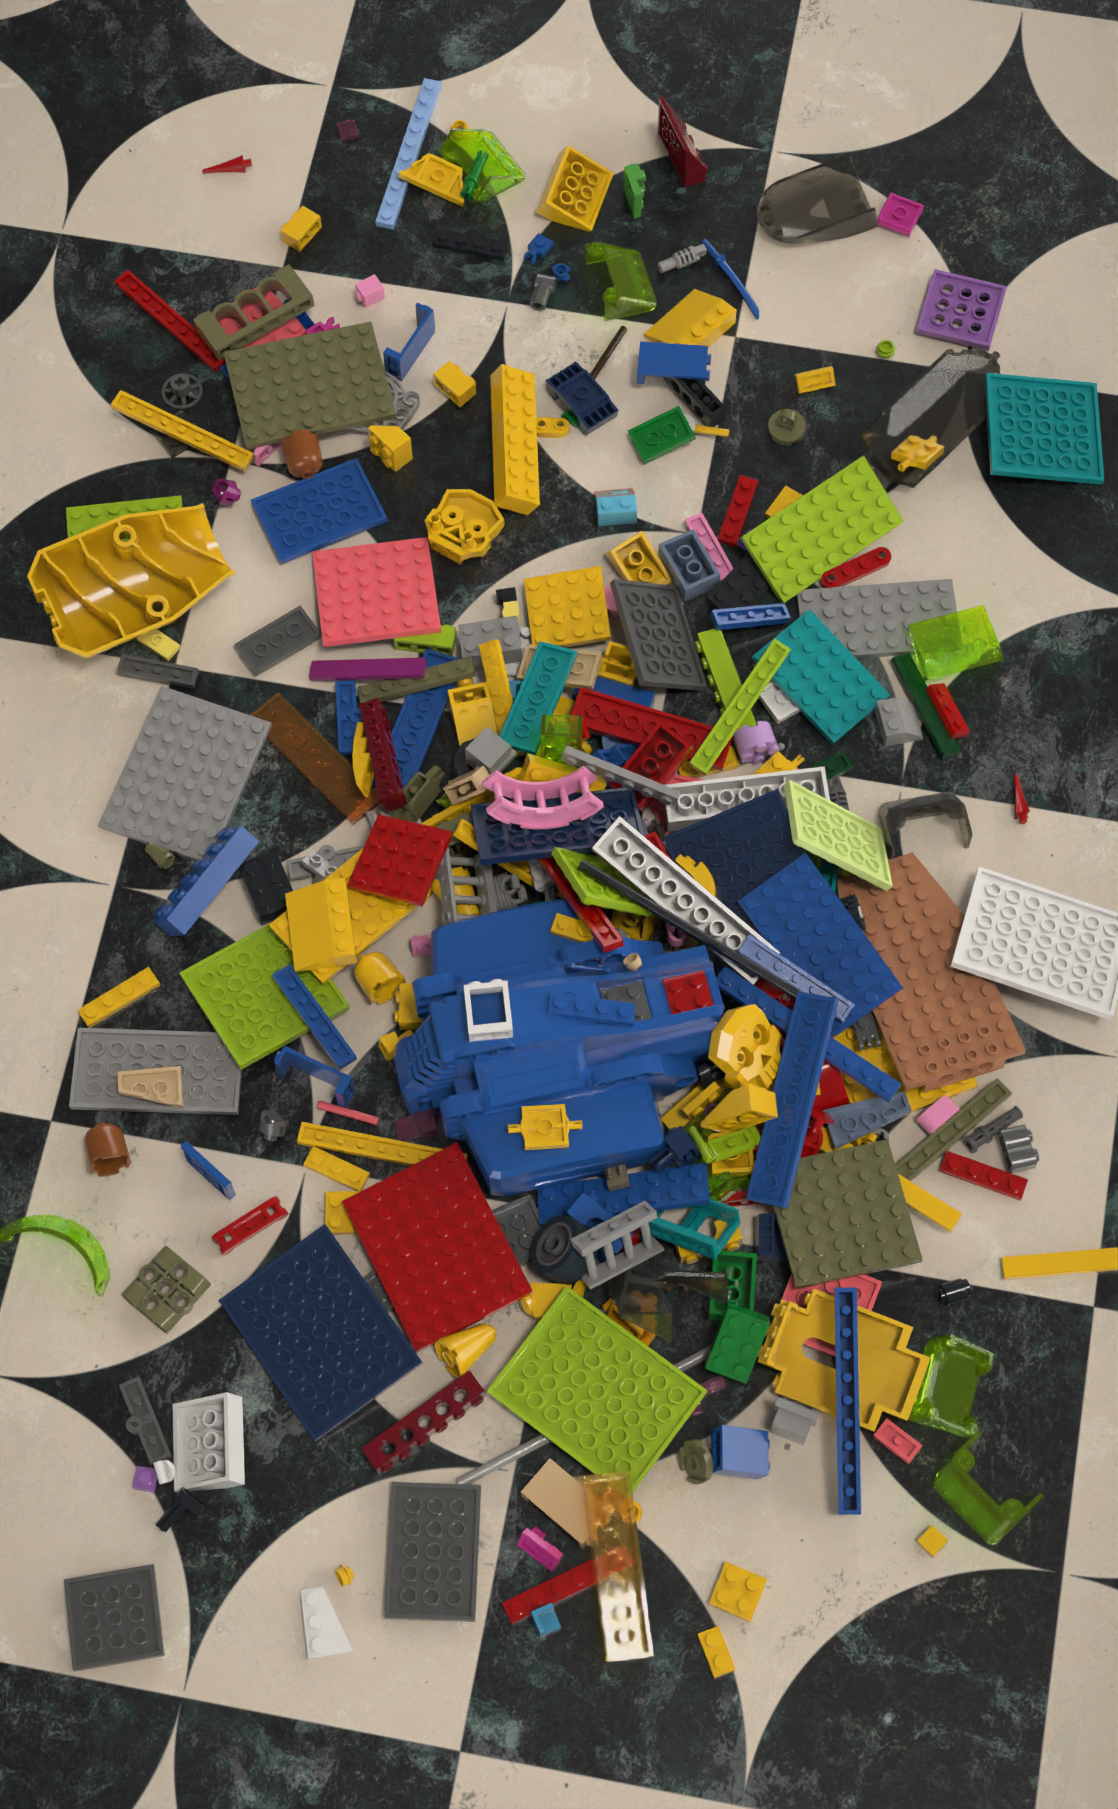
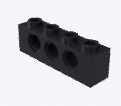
M663 377L706 426L715 427L725 420L726 407L701 380Z

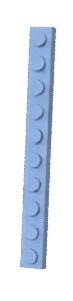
M426 78L423 80L376 219V226L394 230L409 182L398 178L401 170L405 171L418 159L442 87L441 81Z

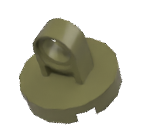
M779 410L769 419L768 433L772 436V440L780 445L788 446L793 442H799L805 435V419L794 410Z
M690 1439L683 1442L684 1446L680 1447L678 1452L681 1471H686L689 1476L686 1479L693 1484L707 1482L713 1474L711 1449H708L698 1439Z

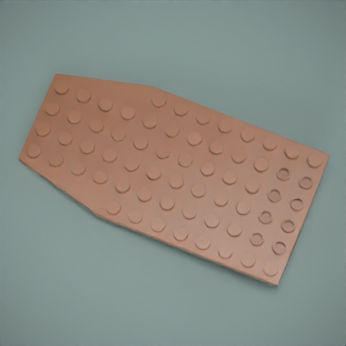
M913 852L888 860L893 885L888 891L876 887L864 879H860L853 873H850L848 877L842 874L837 875L838 898L856 895L866 927L863 933L904 988L874 1009L872 1014L905 1091L922 1086L924 1092L938 1089L1004 1068L1005 1060L1025 1054V1047L995 982L950 967L964 915Z

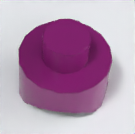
M217 479L212 487V491L220 505L231 506L240 499L241 491L237 488L235 481Z

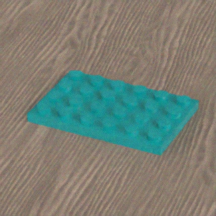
M810 609L775 637L776 640L790 648L791 651L771 680L799 708L831 745L835 744L875 710L877 701L889 698L890 694ZM773 640L753 655L752 659L756 664Z

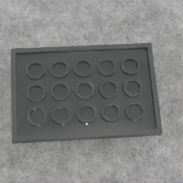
M613 579L610 582V586L639 685L704 691L708 686L677 586Z
M392 1482L385 1619L453 1622L476 1621L481 1485Z

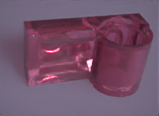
M432 1108L394 1121L399 1141L405 1142L420 1136L432 1137L440 1133L436 1111Z

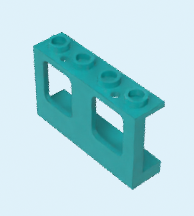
M710 1198L711 1204L687 1207L691 1209V1212L681 1225L660 1218L664 1211H658V1218L648 1224L652 1236L715 1260L740 1225L739 1209ZM707 1217H714L729 1223L718 1240L697 1232Z

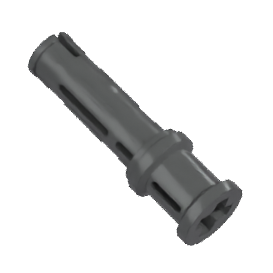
M1014 1106L987 1126H979L976 1132L970 1136L966 1135L963 1137L965 1146L970 1152H977V1148L985 1143L989 1144L993 1139L992 1137L998 1134L1001 1129H1006L1023 1117L1021 1110Z

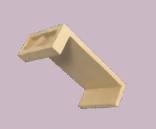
M550 1458L521 1491L523 1499L527 1502L530 1500L577 1540L581 1548L586 1544L590 1546L597 1537L595 1533L600 1527L604 1529L612 1519L609 1517L611 1515L610 1508Z

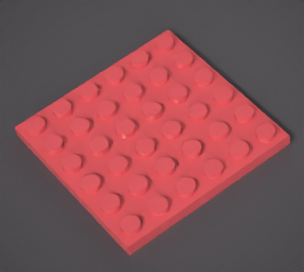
M428 537L312 551L323 647L441 632Z

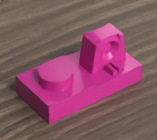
M534 1527L532 1530L526 1528L517 1546L553 1572L558 1566L563 1553L546 1540L544 1541L546 1533L538 1527Z

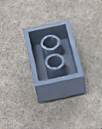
M694 529L659 544L658 557L675 586H677L684 601L713 590L720 583V573Z

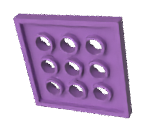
M934 269L916 333L989 351L1007 286ZM950 288L952 292L946 293L943 289ZM967 292L971 296L964 297L961 295V293ZM987 297L989 300L984 302L981 301L979 298ZM946 303L948 307L942 308L938 304ZM963 307L966 311L959 312L957 308ZM982 312L984 316L979 317L975 313ZM941 318L943 322L938 323L934 319ZM954 322H958V323H960L962 326H961V327H955V326H953V323H954ZM971 327H978L980 331H972Z

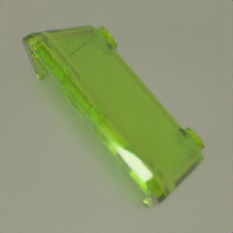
M451 129L438 151L444 160L450 163L457 162L467 176L478 151H483L481 157L484 152L488 154L489 157L478 179V186L472 193L473 198L477 201H486L521 183L526 178L524 171L496 136L485 129Z
M602 242L585 244L586 264L606 261L614 288H608L603 294L605 321L649 312L655 309L657 301L639 251Z

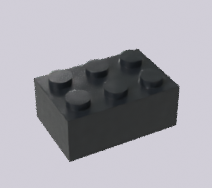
M276 850L245 861L238 867L261 925L273 922L287 910L285 894L293 891Z

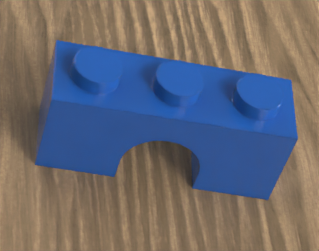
M584 1189L567 1208V1213L583 1225L591 1218H600L605 1222L616 1214L609 1205L603 1206L598 1202L599 1197L592 1191L587 1193ZM622 1237L611 1242L615 1254L624 1246Z

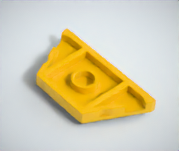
M428 153L421 160L412 163L411 167L405 171L401 170L399 172L398 178L459 206L464 204V199L460 196V192L463 189L462 168Z

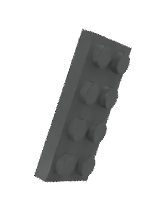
M300 605L235 643L234 648L256 677L322 638V634Z

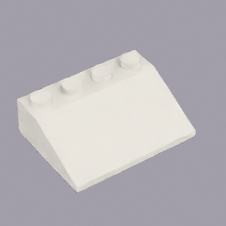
M226 1392L173 1404V1449L176 1470L174 1475V1492H178L182 1487L189 1491L245 1485L243 1403L241 1396Z

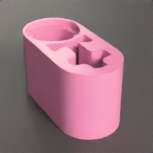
M944 1095L917 1118V1121L931 1135L960 1109L947 1095Z

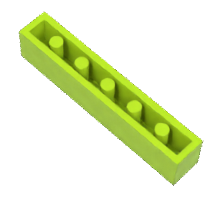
M715 628L697 633L695 647L697 653H701V664L704 670L707 669V680L709 686L714 688L713 696L715 702L720 704V715L722 716L742 687L722 631ZM751 710L738 729L747 724L749 728L757 726Z

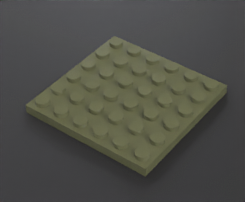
M888 1139L800 1158L788 1209L773 1206L795 1290L922 1262V1255Z

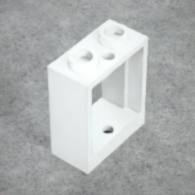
M494 979L488 983L474 981L464 985L469 1042L512 1038L513 1027L508 982ZM503 992L506 1022L473 1025L470 996Z

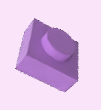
M137 1466L133 1489L156 1493L158 1478L155 1469Z

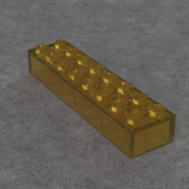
M630 1471L585 1476L582 1478L605 1662L654 1656Z

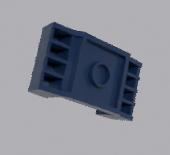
M576 361L545 380L549 394L554 400L560 398L578 418V428L586 436L618 415L619 410L613 404L609 395L590 373L583 369Z
M759 1214L755 1218V1253L757 1254V1261L788 1263L775 1214Z

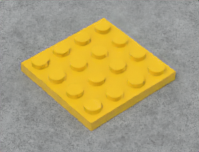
M601 565L524 579L532 645H538L542 641L566 648L612 640Z

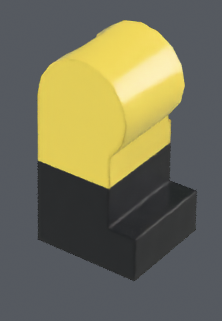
M515 587L496 590L497 605H503L502 618L517 615L519 624V607Z

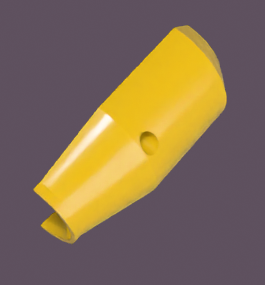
M202 503L192 507L126 514L37 551L27 577L37 603H43L46 613L51 614L52 633L58 647L88 659L173 623L224 580L235 575L236 572L231 570L220 551L208 522L205 506ZM125 538L129 539V541L123 542L121 540Z

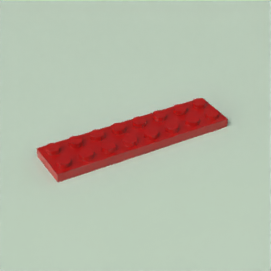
M580 687L569 720V724L578 719H584L588 731L637 746L642 744L659 721H661L693 747L694 751L687 758V761L692 760L714 728L713 726ZM733 736L711 768L723 771Z

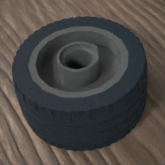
M559 1215L547 1221L536 1234L531 1247L530 1260L534 1269L557 1284L569 1285L579 1281L587 1273L588 1268L585 1256L583 1257L572 1246L571 1239L590 1228L566 1215ZM595 1250V1251L593 1252L594 1260H595V1256H596L597 1250Z

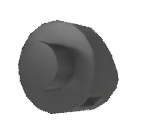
M263 1110L258 1129L264 1133V1139L276 1141L277 1137L286 1134L289 1120H284L275 1110Z

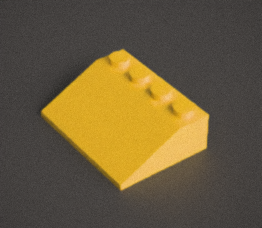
M567 145L557 156L536 212L550 221L591 232L614 173Z
M694 289L646 331L644 337L650 342L709 347L736 323L737 310L721 298Z
M345 877L323 880L285 894L295 972L357 963Z

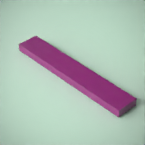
M425 657L317 660L311 663L309 678L311 681L424 678L427 660Z

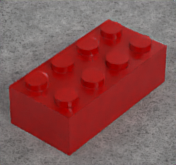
M659 721L622 768L666 785L694 749ZM615 781L609 783L613 789L624 788L622 784ZM634 790L638 809L644 813L655 798L643 796L641 792Z

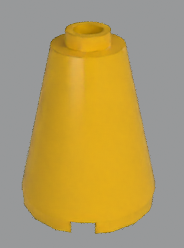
M463 867L452 869L453 876L470 877L467 868L465 870ZM436 878L431 888L442 901L440 881ZM453 884L455 895L475 896L473 885ZM456 903L457 914L480 915L477 904Z
M482 1323L439 1338L434 1344L440 1361L444 1359L448 1364L445 1369L453 1377L459 1378L496 1342L497 1332L492 1325Z

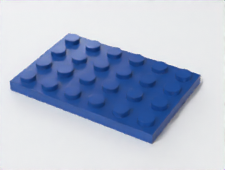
M357 458L317 473L309 479L299 480L251 499V504L280 564L388 522L387 516Z

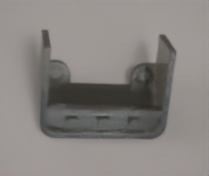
M951 792L883 803L879 807L878 817L889 859L894 858L897 848L893 830L901 829L908 820L944 814L958 821L964 848H969L973 833L965 804Z

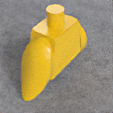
M581 1279L575 1283L573 1288L570 1284L531 1282L530 1286L533 1294L521 1299L520 1303L523 1310L528 1315L534 1317V1321H540L566 1286L583 1298L587 1285Z

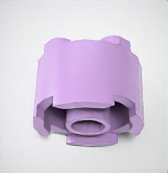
M758 721L757 726L750 728L747 724L734 733L735 739L733 741L743 763L753 762L755 765L761 764L765 761L766 757L779 752L778 744L768 722Z

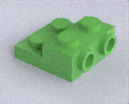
M638 163L624 167V192L634 218L641 217V209L644 208L645 185L643 181H646L645 172L640 169Z

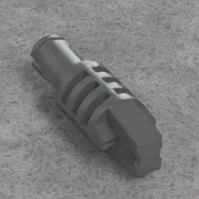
M840 778L828 779L830 801L849 811L846 792Z

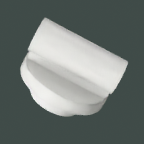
M169 1460L153 1463L160 1485L171 1482L174 1479L176 1473L175 1466Z

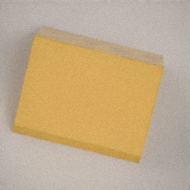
M732 1132L708 1133V1141ZM753 1149L718 1162L713 1160L711 1162L712 1175L733 1181L752 1174L754 1169Z

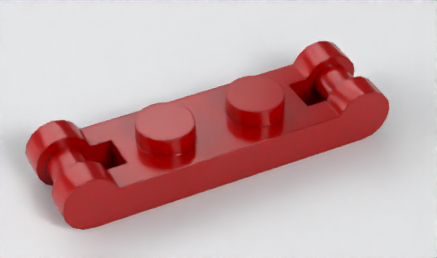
M277 1196L270 1198L212 1236L213 1241L219 1244V1250L223 1256L229 1254L234 1248L272 1224L288 1216L289 1213L285 1208H282L280 1205L281 1201ZM273 1209L275 1213L269 1215L267 1211ZM231 1235L233 1239L227 1242L225 1238Z

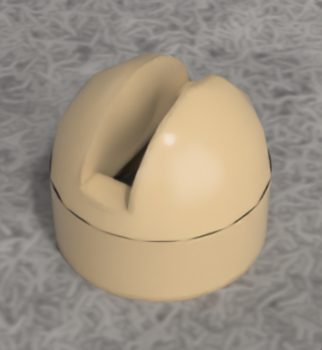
M637 953L629 954L623 960L624 965L629 971H637L642 966L641 958Z

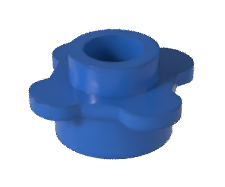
M559 263L552 267V277H556L557 281H569V266Z

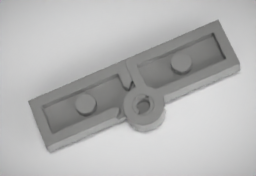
M323 845L319 849L318 855L338 869L364 848L365 845L341 849L335 852L332 846ZM307 856L287 860L290 881L316 876L315 873L301 864L302 859Z

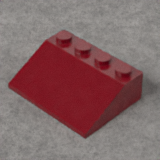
M663 96L659 97L658 135L685 188L704 182L706 180V173H708L707 165L705 162L702 163L698 148L695 149L693 138L691 135H688L685 122L681 121L679 115Z

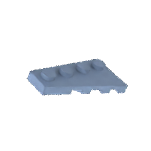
M905 1091L895 1093L889 1103L880 1097L823 1111L835 1120L833 1124L826 1123L836 1150L911 1113V1107Z

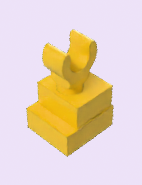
M411 1030L406 1031L399 1037L394 1031L379 1038L378 1047L387 1061L394 1058L396 1044L402 1038L413 1034Z

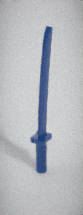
M703 239L701 245L704 244L708 253L714 258L715 266H720L748 305L756 320H758L759 308L737 275L725 261L726 256L724 254L719 255L709 241Z

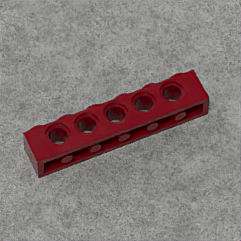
M377 697L359 705L379 799L389 812L407 805L387 710Z
M467 1371L362 1447L364 1456L377 1474L388 1472L394 1467V1462L400 1458L401 1460L406 1459L412 1454V1449L418 1445L422 1447L428 1443L430 1436L436 1432L438 1434L443 1432L452 1420L455 1419L457 1421L466 1414V1410L471 1406L474 1408L479 1406L486 1396L485 1390L471 1371ZM462 1393L467 1396V1399L464 1402H458L455 1400V1397ZM445 1406L449 1409V1412L446 1415H440L437 1413V1410ZM424 1419L431 1421V1425L428 1428H421L419 1423ZM409 1432L413 1434V1438L410 1441H403L401 1439L402 1435ZM391 1445L395 1447V1451L390 1455L383 1452L386 1446Z

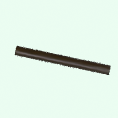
M625 326L620 327L591 371L590 375L594 379H596L627 332Z

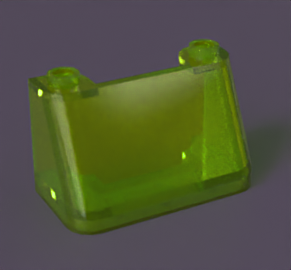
M952 1334L934 1337L928 1341L923 1355L931 1359L909 1419L915 1423L966 1438L974 1437L978 1424L976 1418L970 1416L979 1376L990 1372L992 1369L994 1353Z

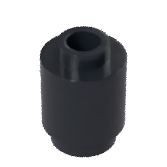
M959 1278L941 1284L938 1295L941 1302L950 1305L967 1299L968 1296L972 1295L968 1280Z

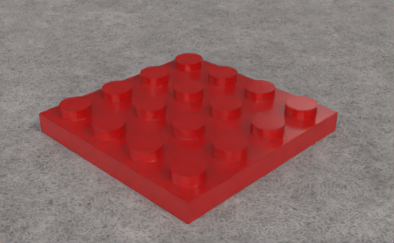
M378 814L347 886L351 890L423 907L453 836L452 832Z

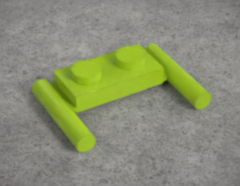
M754 1125L704 1142L695 1126L688 1128V1132L706 1163H711L713 1160L718 1162L755 1148V1145H760L762 1137Z

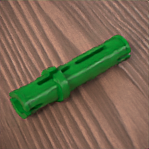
M478 151L469 175L464 179L465 184L460 192V196L463 199L466 193V200L471 199L474 188L478 186V179L489 157L486 152L481 157L483 151Z

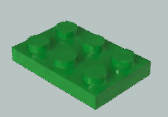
M680 406L628 430V434L644 464L696 439Z

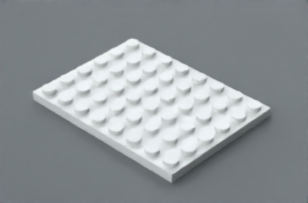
M978 867L950 967L1111 1020L1114 1016L1118 998V913Z

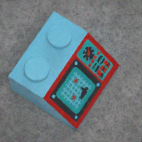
M633 488L595 491L598 526L637 523V506Z

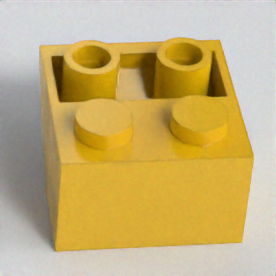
M377 425L368 427L370 451L375 456H379L387 468L391 467L397 472L413 459L411 438L398 426Z

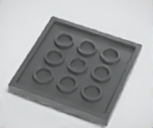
M154 1564L64 1579L74 1672L165 1656Z

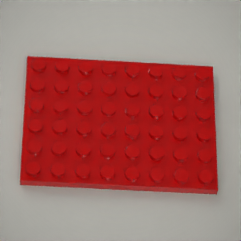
M458 1143L342 1201L416 1353L434 1345L439 1338L459 1332L533 1294V1290Z

